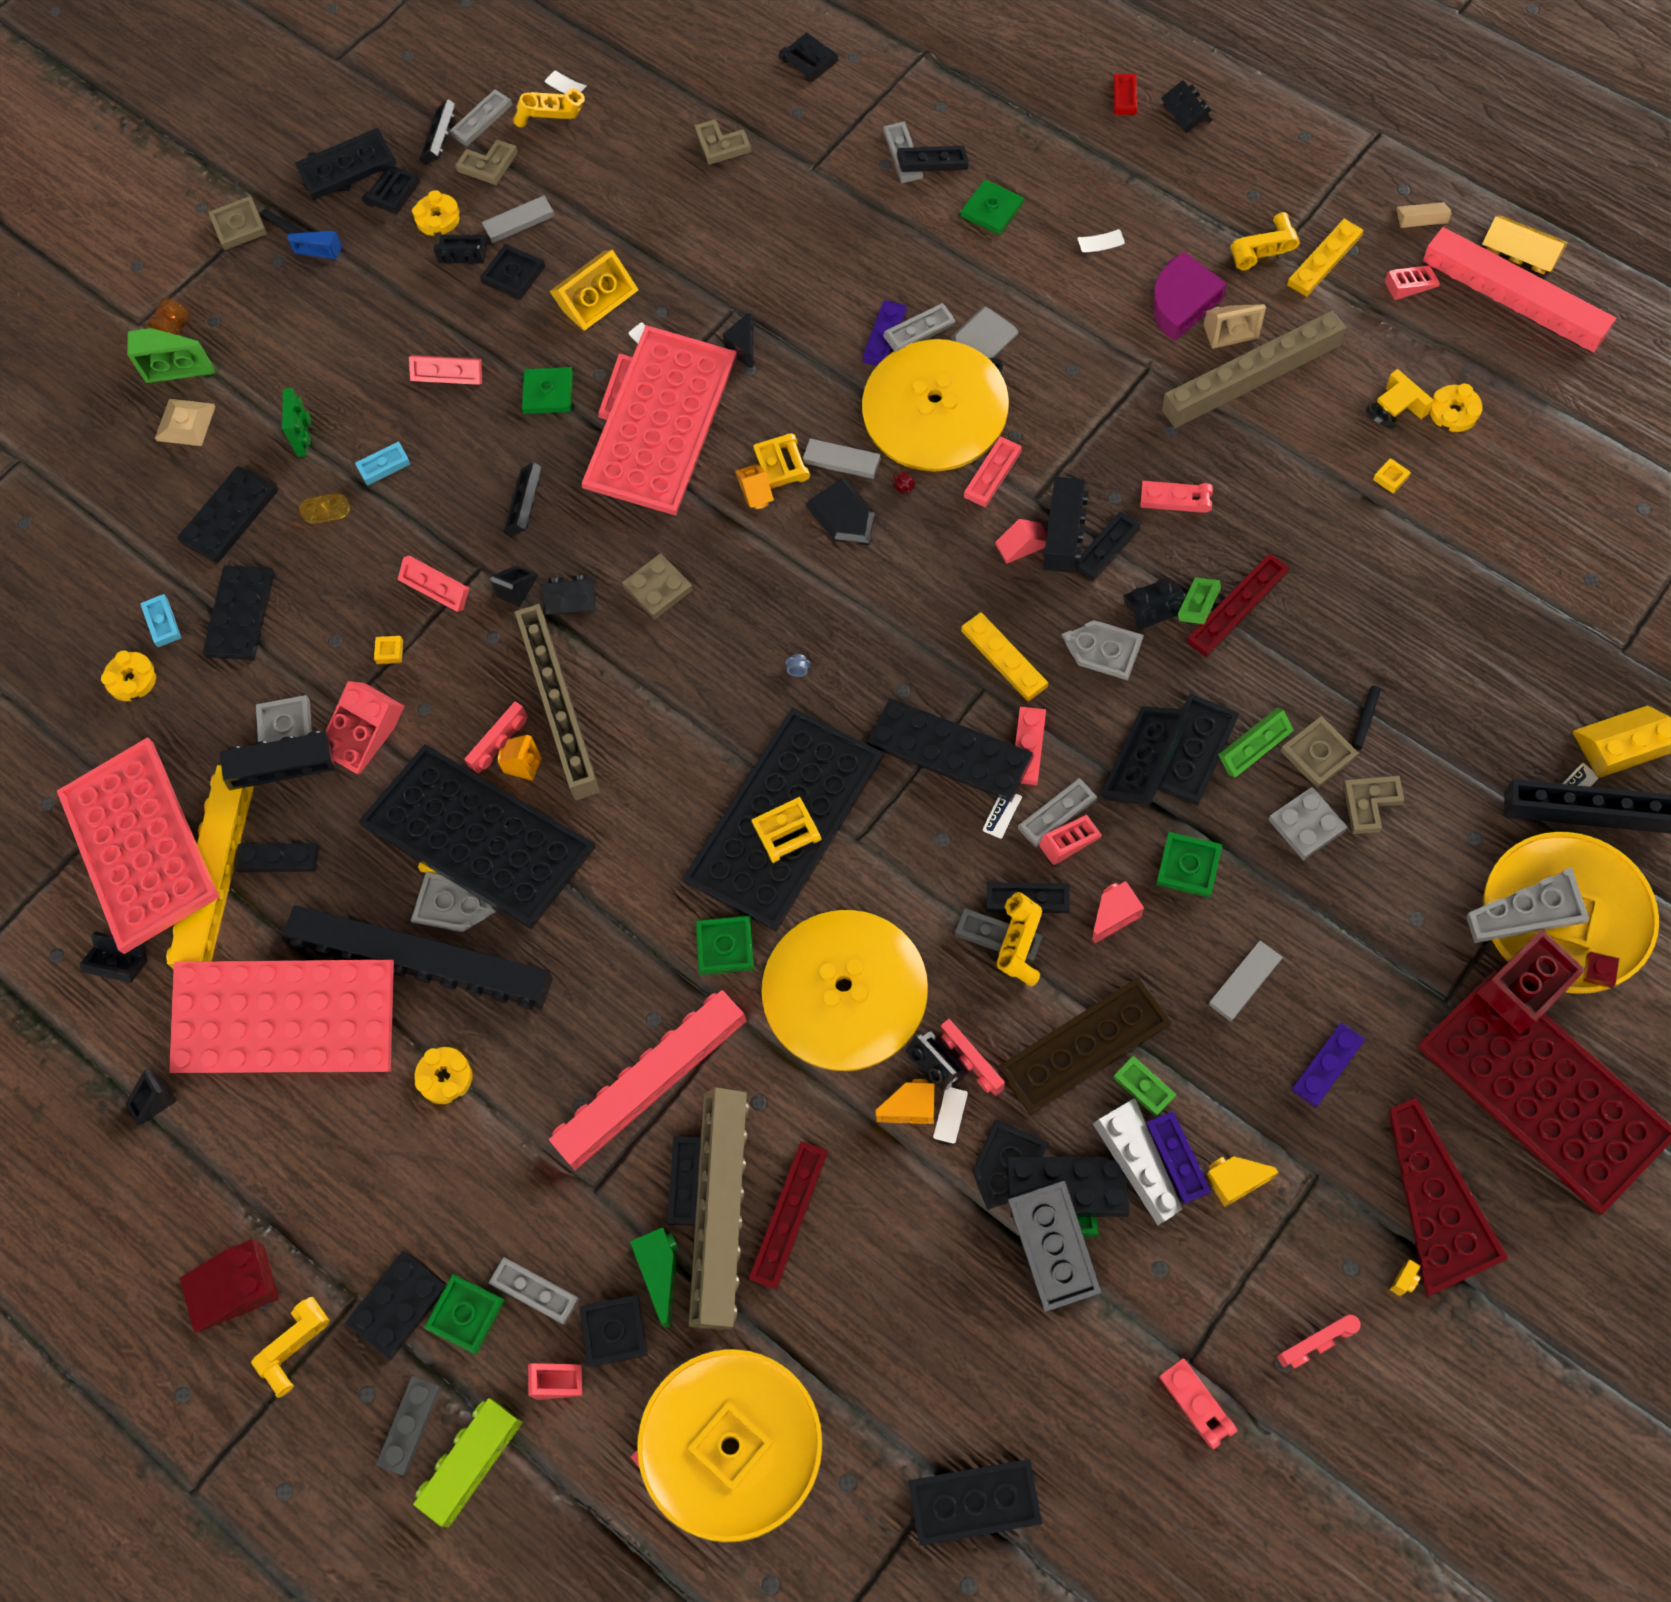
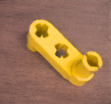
M569 88L565 95L535 92L524 93L520 96L517 103V112L513 117V120H515L514 124L521 128L525 127L530 116L575 119L584 103V95L575 88Z
M1282 212L1274 217L1273 222L1276 225L1277 231L1239 238L1231 244L1230 249L1237 268L1241 271L1248 270L1256 265L1257 258L1293 251L1299 246L1300 242L1296 230L1292 228L1287 213Z
M1016 892L1005 904L1007 914L1012 919L999 952L997 967L1010 977H1017L1026 985L1034 986L1040 978V972L1026 964L1025 959L1041 918L1042 908L1024 894Z
M314 1297L303 1300L294 1307L291 1314L297 1323L263 1349L251 1361L259 1376L267 1380L278 1398L289 1393L294 1387L280 1367L282 1362L319 1334L330 1322Z

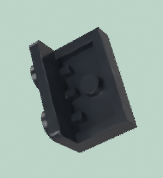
M1182 80L1161 99L1184 132L1188 133L1203 119H1206L1209 123L1213 121L1208 114L1212 110L1204 99L1201 102L1198 100L1197 97L1201 94L1193 84L1188 86Z
M440 235L439 244L434 245V252L439 263L484 264L488 241L486 235Z
M588 574L573 576V581L567 582L563 581V577L548 578V584H542L545 615L597 609L594 590L595 579H588Z
M1170 577L1159 579L1156 583L1143 588H1136L1132 592L1123 595L1125 605L1136 616L1139 629H1144L1177 616L1185 600L1183 590Z
M95 931L91 935L94 947L79 965L83 973L132 983L148 961L144 943L123 954L118 950L113 935Z
M931 1031L923 1036L920 1033L915 1035L905 1050L942 1092L964 1079L969 1072Z

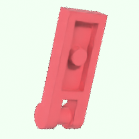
M1143 481L1140 507L1207 513L1212 510L1210 497L1213 495V486L1208 483L1189 485ZM1192 497H1200V499L1192 500Z
M1347 1315L1281 1353L1277 1358L1283 1368L1292 1364L1295 1369L1310 1360L1307 1356L1308 1353L1315 1349L1320 1354L1336 1345L1333 1341L1334 1338L1339 1335L1343 1337L1352 1336L1359 1331L1361 1323L1356 1316Z
M1184 1358L1159 1376L1162 1383L1212 1450L1221 1445L1220 1440L1227 1435L1231 1437L1238 1432L1233 1422L1226 1416ZM1214 1417L1219 1425L1211 1430L1206 1422Z

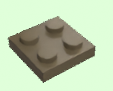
M251 196L208 212L224 251L267 234Z
M661 553L622 582L623 588L654 620L693 591L689 581Z
M1322 716L1283 745L1280 750L1317 789L1354 761L1359 755Z

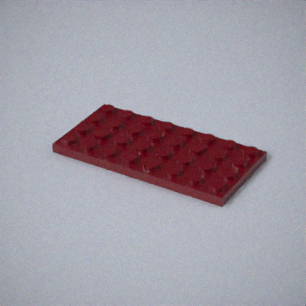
M1494 969L1417 1048L1600 1216L1671 1143V1125L1545 1013L1533 1025L1519 1034L1476 993L1498 972Z

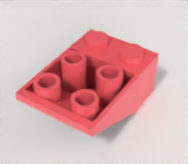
M348 681L325 731L331 741L334 761L352 772L360 774L395 729L405 706L366 683Z

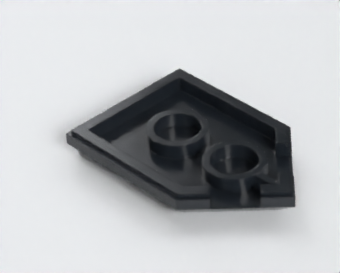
M841 479L807 502L806 508L834 541L845 542L846 540L870 545L875 512L846 479Z
M996 1119L972 1171L987 1210L1009 1203L1007 1196H1009L1008 1157H1043L1049 1144Z

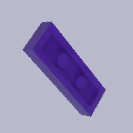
M883 301L863 354V363L877 366L885 357L892 353L893 349L883 334L886 330L903 322L907 312L906 305Z
M1341 1022L1291 1091L1316 1108L1365 1041V1038Z
M1174 1112L1148 1121L1146 1125L1183 1205L1209 1195L1212 1191Z

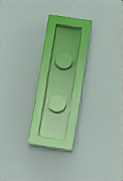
M1276 708L1218 754L1229 776L1236 778L1294 731L1285 711Z

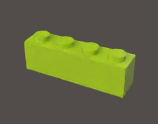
M490 1398L486 1402L482 1401L473 1412L472 1417L474 1419L468 1428L464 1427L454 1439V1444L456 1445L449 1455L444 1454L435 1466L436 1473L430 1481L426 1480L416 1493L417 1499L413 1505L441 1527L449 1528L523 1423V1421Z

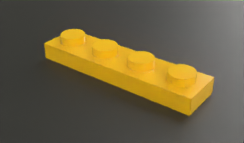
M1343 219L1288 279L1287 285L1307 297L1362 237L1364 230Z
M982 612L961 626V632L1027 702L1048 687V682Z

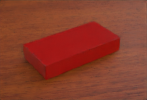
M1114 74V115L1137 114L1136 74Z

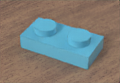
M399 441L355 463L367 486L411 465Z
M165 594L140 603L153 642L158 648L182 638Z

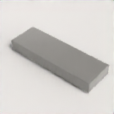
M497 90L492 91L449 131L451 137L467 147L512 106L511 99Z
M905 121L884 126L883 133L900 182L906 183L922 179L923 171L901 172L896 155L898 148L914 147Z
M541 196L483 221L482 225L491 242L495 243L553 218L555 215L546 197Z
M941 303L886 330L883 336L893 351H898L911 343L926 340L953 327L956 321L945 305Z
M814 439L809 440L803 456L804 464L874 479L881 460L880 454Z
M1078 778L1020 823L1018 829L1036 848L1039 846L1044 834L1066 825L1097 800V796Z
M1259 941L1212 998L1209 1006L1232 1022L1281 962L1283 957L1262 941Z
M505 1257L502 1258L489 1281L490 1285L563 1325H566L579 1301L577 1296Z

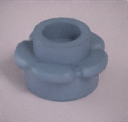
M794 654L785 661L788 674L795 677L805 676L808 668L811 667L810 661L806 660V657L801 654Z

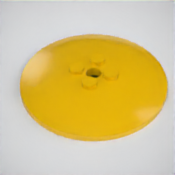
M940 339L914 342L885 357L868 378L862 399L864 424L875 445L895 462L922 471L952 470L980 458L1000 437L1006 424L1009 406L1008 392L1004 379L996 366L985 355L968 345ZM932 395H939L942 398L936 403L929 401V397Z
M1551 832L1535 835L1510 848L1498 860L1487 879L1483 895V906L1498 899H1504L1513 895L1516 891L1523 888L1526 889L1543 879L1560 874L1563 870L1572 867L1589 920L1584 924L1550 929L1544 932L1584 969L1586 955L1590 951L1619 958L1615 986L1627 981L1639 971L1655 947L1659 930V913L1650 884L1639 868L1627 856L1599 839L1571 832ZM1538 932L1499 938L1492 941L1500 954L1508 962ZM1583 973L1565 992L1587 994L1610 988L1584 982Z
M837 910L821 913L792 928L772 951L762 980L764 1012L777 1039L788 1051L802 1061L833 1071H854L880 1064L899 1052L917 1031L923 1019L928 998L926 970L922 958L912 941L898 927L884 918L856 910ZM847 979L852 983V986L848 991H839L836 988L838 981Z
M713 1351L697 1356L680 1365L655 1390L646 1406L640 1423L637 1447L638 1463L641 1476L651 1499L658 1509L677 1527L696 1537L710 1541H746L760 1537L782 1525L800 1508L807 1498L816 1480L821 1462L822 1433L820 1421L814 1403L805 1387L780 1363L751 1351ZM728 1438H733L739 1443V1449L733 1455H727L721 1449L722 1443Z

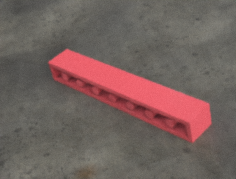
M1444 227L1430 242L1423 258V262L1432 268L1438 269L1451 278L1468 285L1472 289L1492 298L1494 301L1511 308L1515 312L1526 316L1537 324L1556 332L1558 335L1593 353L1609 334L1616 320V317Z
M723 990L718 994H711L704 1001L702 1008L697 1012L689 1013L683 1019L681 1026L675 1031H668L661 1038L659 1045L654 1049L649 1048L640 1056V1061L632 1068H625L618 1075V1080L611 1086L603 1087L596 1094V1099L589 1105L581 1106L574 1113L575 1117L567 1124L559 1125L552 1132L553 1136L548 1140L575 1171L747 1022L744 1013Z

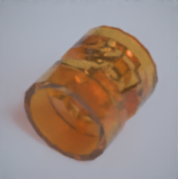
M163 298L156 308V314L152 315L146 328L179 335L181 332L180 328L185 326L190 313L180 303L169 298Z

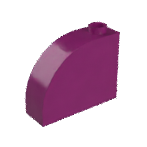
M1183 251L1179 256L1173 257L1167 263L1157 278L1152 303L1156 323L1166 335L1176 341L1204 317L1207 310L1213 309L1224 299L1227 283Z

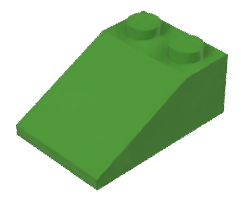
M153 328L128 331L127 355L146 383L216 374L214 366L197 340Z

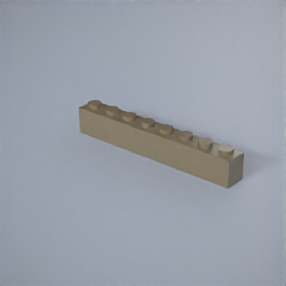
M1332 310L1165 393L1162 412L1174 428H1177L1341 346L1346 326Z
M540 604L515 611L572 795L576 801L600 793Z
M715 1087L704 1093L689 1327L724 1330L732 1328L737 1318L735 1292L739 1286V1277L736 1273L737 1262L741 1254L738 1238L742 1228L740 1204L744 1197V1189L741 1187L742 1174L746 1166L743 1150L747 1141V1131L745 1130V1118L749 1111V1104L746 1101L747 1092Z

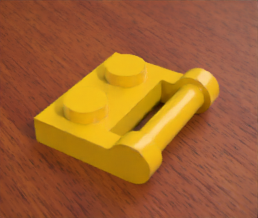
M794 434L783 435L753 445L758 463L766 472L770 489L795 481L803 482L810 478L809 470L804 466L798 451V441ZM785 447L788 449L795 468L794 470H788L781 448Z
M800 797L751 820L772 863L779 861L781 856L810 842L815 844L822 840ZM802 827H806L808 832L774 847L773 841Z

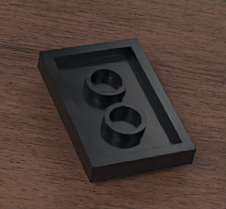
M402 1251L345 1323L386 1358L392 1360L437 1303L446 1285L406 1252Z

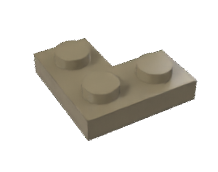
M716 119L694 125L708 165L751 152V146L744 129L722 136Z
M496 140L486 156L466 149L455 165L457 172L497 185L517 155V147Z
M1400 776L1345 780L1343 784L1352 834L1380 832L1382 825L1378 807L1402 805L1404 802Z

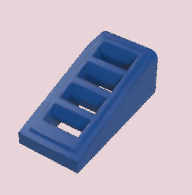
M334 231L288 234L287 236L292 250L296 254L337 259L342 248L337 232Z

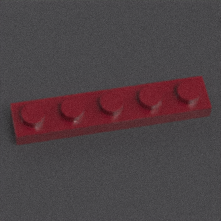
M1269 553L1207 617L1205 624H1200L1187 637L1186 643L1207 658L1286 576L1290 567Z
M800 1141L749 1276L750 1281L778 1290L827 1158L828 1150Z

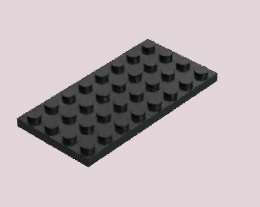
M792 707L683 878L684 883L743 915L750 916L751 919L777 932L883 759V752ZM800 797L822 840L815 844L810 842L781 856L779 861L772 863L751 820ZM802 827L772 843L774 847H777L808 831L806 827Z
M424 744L359 820L360 826L529 929L535 926L595 849L594 843L426 744Z

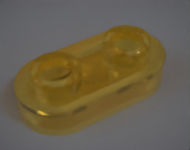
M340 493L308 498L299 507L302 518L310 524L342 519L350 511V504L347 498Z

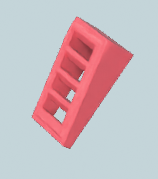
M1430 265L1389 271L1384 282L1394 300L1427 291L1440 285ZM1426 274L1427 277H1428V279H1429V281H1426V279H1425V277H1424L1423 275Z
M1084 815L1044 834L1039 846L1050 862L1055 865L1100 839L1102 834L1088 815ZM1080 826H1082V828L1088 834L1087 837H1085L1079 829ZM1070 832H1073L1078 841L1074 839ZM1062 837L1064 838L1068 846H1066L1065 843L1062 841Z

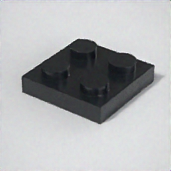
M504 244L480 276L483 284L521 300L545 268V263L542 259Z
M638 1295L579 1307L587 1366L589 1368L648 1356Z

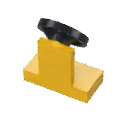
M1396 369L1390 374L1385 389L1388 391L1377 399L1378 403L1370 402L1366 407L1368 415L1374 421L1384 427L1395 428L1399 422L1396 416L1406 408L1422 420L1429 414L1434 400L1400 370Z

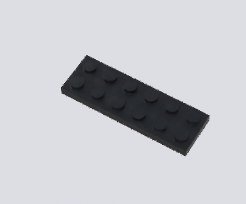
M889 698L867 741L869 746L1011 803L1034 758L1033 752Z

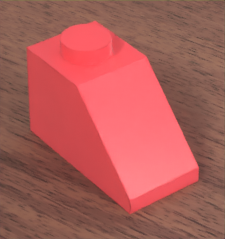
M1126 881L1120 885L1114 883L1103 891L1104 894H1102L1092 936L1094 943L1101 941L1142 917L1144 907Z

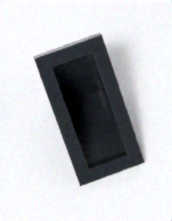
M746 314L723 334L725 348L737 351L736 358L748 368H753L754 327L752 315Z
M513 566L492 575L490 582L498 599L520 607L537 579L538 574L519 566Z
M148 1069L142 1073L125 1104L137 1125H141L177 1102L165 1079Z

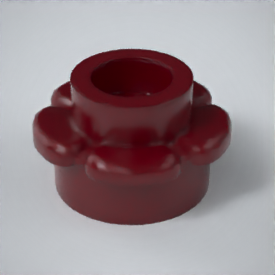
M904 471L893 476L895 480L893 486L901 494L905 492L910 494L912 488L916 485L912 477Z

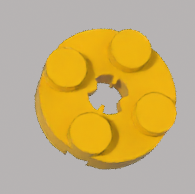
M431 191L428 196L422 198L412 209L418 229L427 235H434V233L441 232L442 235L452 231L459 223L460 211L457 202L451 196L441 194L440 191ZM437 212H440V213H441V215H439V216H437V215L433 216L434 213H437Z
M1469 384L1448 385L1435 392L1433 396L1434 401L1429 411L1432 420L1438 426L1444 425L1449 427L1448 431L1462 432L1469 430L1476 424L1482 413V402ZM1452 405H1457L1461 409L1459 412H1457L1456 409H1451L1450 407H1452Z
M120 651L106 666L101 676V681L114 698L120 701H132L130 698L137 696L141 698L151 691L156 682V674L154 673L152 662L145 655L138 652ZM132 672L134 675L133 679L130 680L128 678V681H124L125 676Z
M450 1047L432 1048L425 1052L424 1057L421 1058L416 1067L415 1086L430 1102L448 1104L459 1096L462 1097L468 1091L472 1082V1069L468 1060L460 1051ZM443 1069H447V1073L450 1074L449 1079L446 1080L444 1078L445 1082H439L437 1074Z

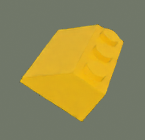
M1499 215L1495 217L1482 245L1487 246L1486 250L1498 256L1501 252L1509 255L1508 260L1522 265L1524 261L1532 265V270L1545 274L1546 271H1553L1568 242Z
M607 250L600 253L550 290V293L562 311L585 331L636 293L638 288L615 252Z
M1645 706L1573 731L1578 744L1598 778L1671 754V717L1650 706Z

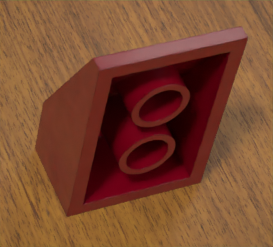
M1541 929L1476 993L1521 1034L1533 1025L1586 969Z
M254 1239L224 1250L180 1277L194 1333H199L279 1299L265 1246Z

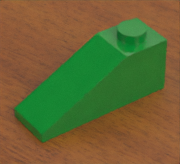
M662 1227L634 1239L630 1243L660 1323L666 1329L671 1326L677 1266V1258L674 1251L679 1248L673 1233L667 1235V1232Z

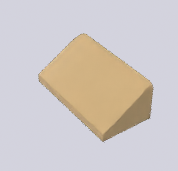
M1444 202L1396 208L1400 228L1446 224L1451 216V209Z

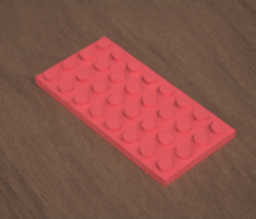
M645 325L582 481V488L676 516L735 363L737 351Z
M148 737L57 790L120 952L123 954L129 952L219 898V894L154 743Z
M394 960L174 962L169 1073L391 1072Z

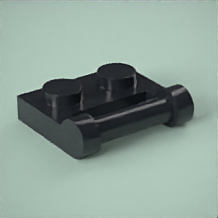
M806 32L788 48L783 47L779 52V59L792 64L803 72L808 80L813 82L838 62V54ZM796 55L799 56L801 59H803V60H804L805 62H807L808 64H810L811 66H808V65H807L806 63H804L802 60H800L799 58H797Z
M392 166L382 171V175L371 190L363 195L362 201L369 207L376 206L397 214L420 183V179L416 174Z

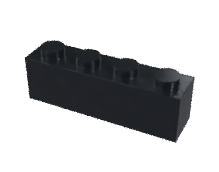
M1055 477L1043 570L1074 573L1075 563H1080L1082 548L1077 547V543L1082 544L1084 528H1079V525L1085 524L1086 509H1082V505L1087 506L1089 490H1084V479Z
M313 731L305 736H286L278 741H260L246 747L233 746L219 752L223 781L229 790L335 770L332 745L327 732Z

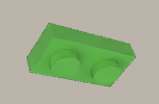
M1195 577L1178 612L1179 621L1205 624L1221 589L1220 580Z
M1134 1056L1113 1077L1117 1083L1156 1118L1176 1097V1094Z

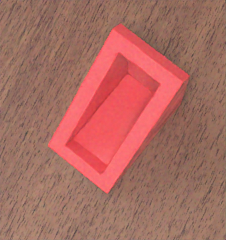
M1018 519L995 544L1006 564L1045 548L1047 532L1040 522Z
M528 1364V1396L536 1400L582 1396V1365Z

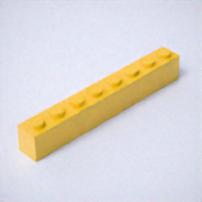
M217 765L215 774L211 777V791L209 798L206 799L204 804L205 815L203 822L200 823L198 828L199 839L197 843L219 898L174 924L172 945L168 948L166 955L167 964L172 969H174V962L212 961L235 867L237 847L241 842L254 786L229 790L223 781L221 765Z

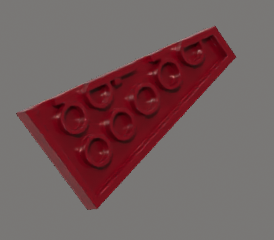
M1417 1097L1391 1108L1388 1113L1427 1298L1509 1258Z

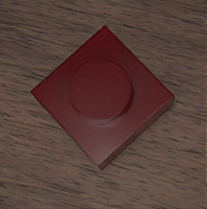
M1590 951L1586 955V971L1584 972L1583 981L1613 988L1616 985L1619 958Z

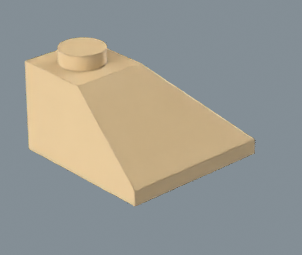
M1265 304L1230 305L1207 310L1204 328L1212 349L1259 339L1266 310Z
M169 399L155 436L156 441L202 446L215 405Z

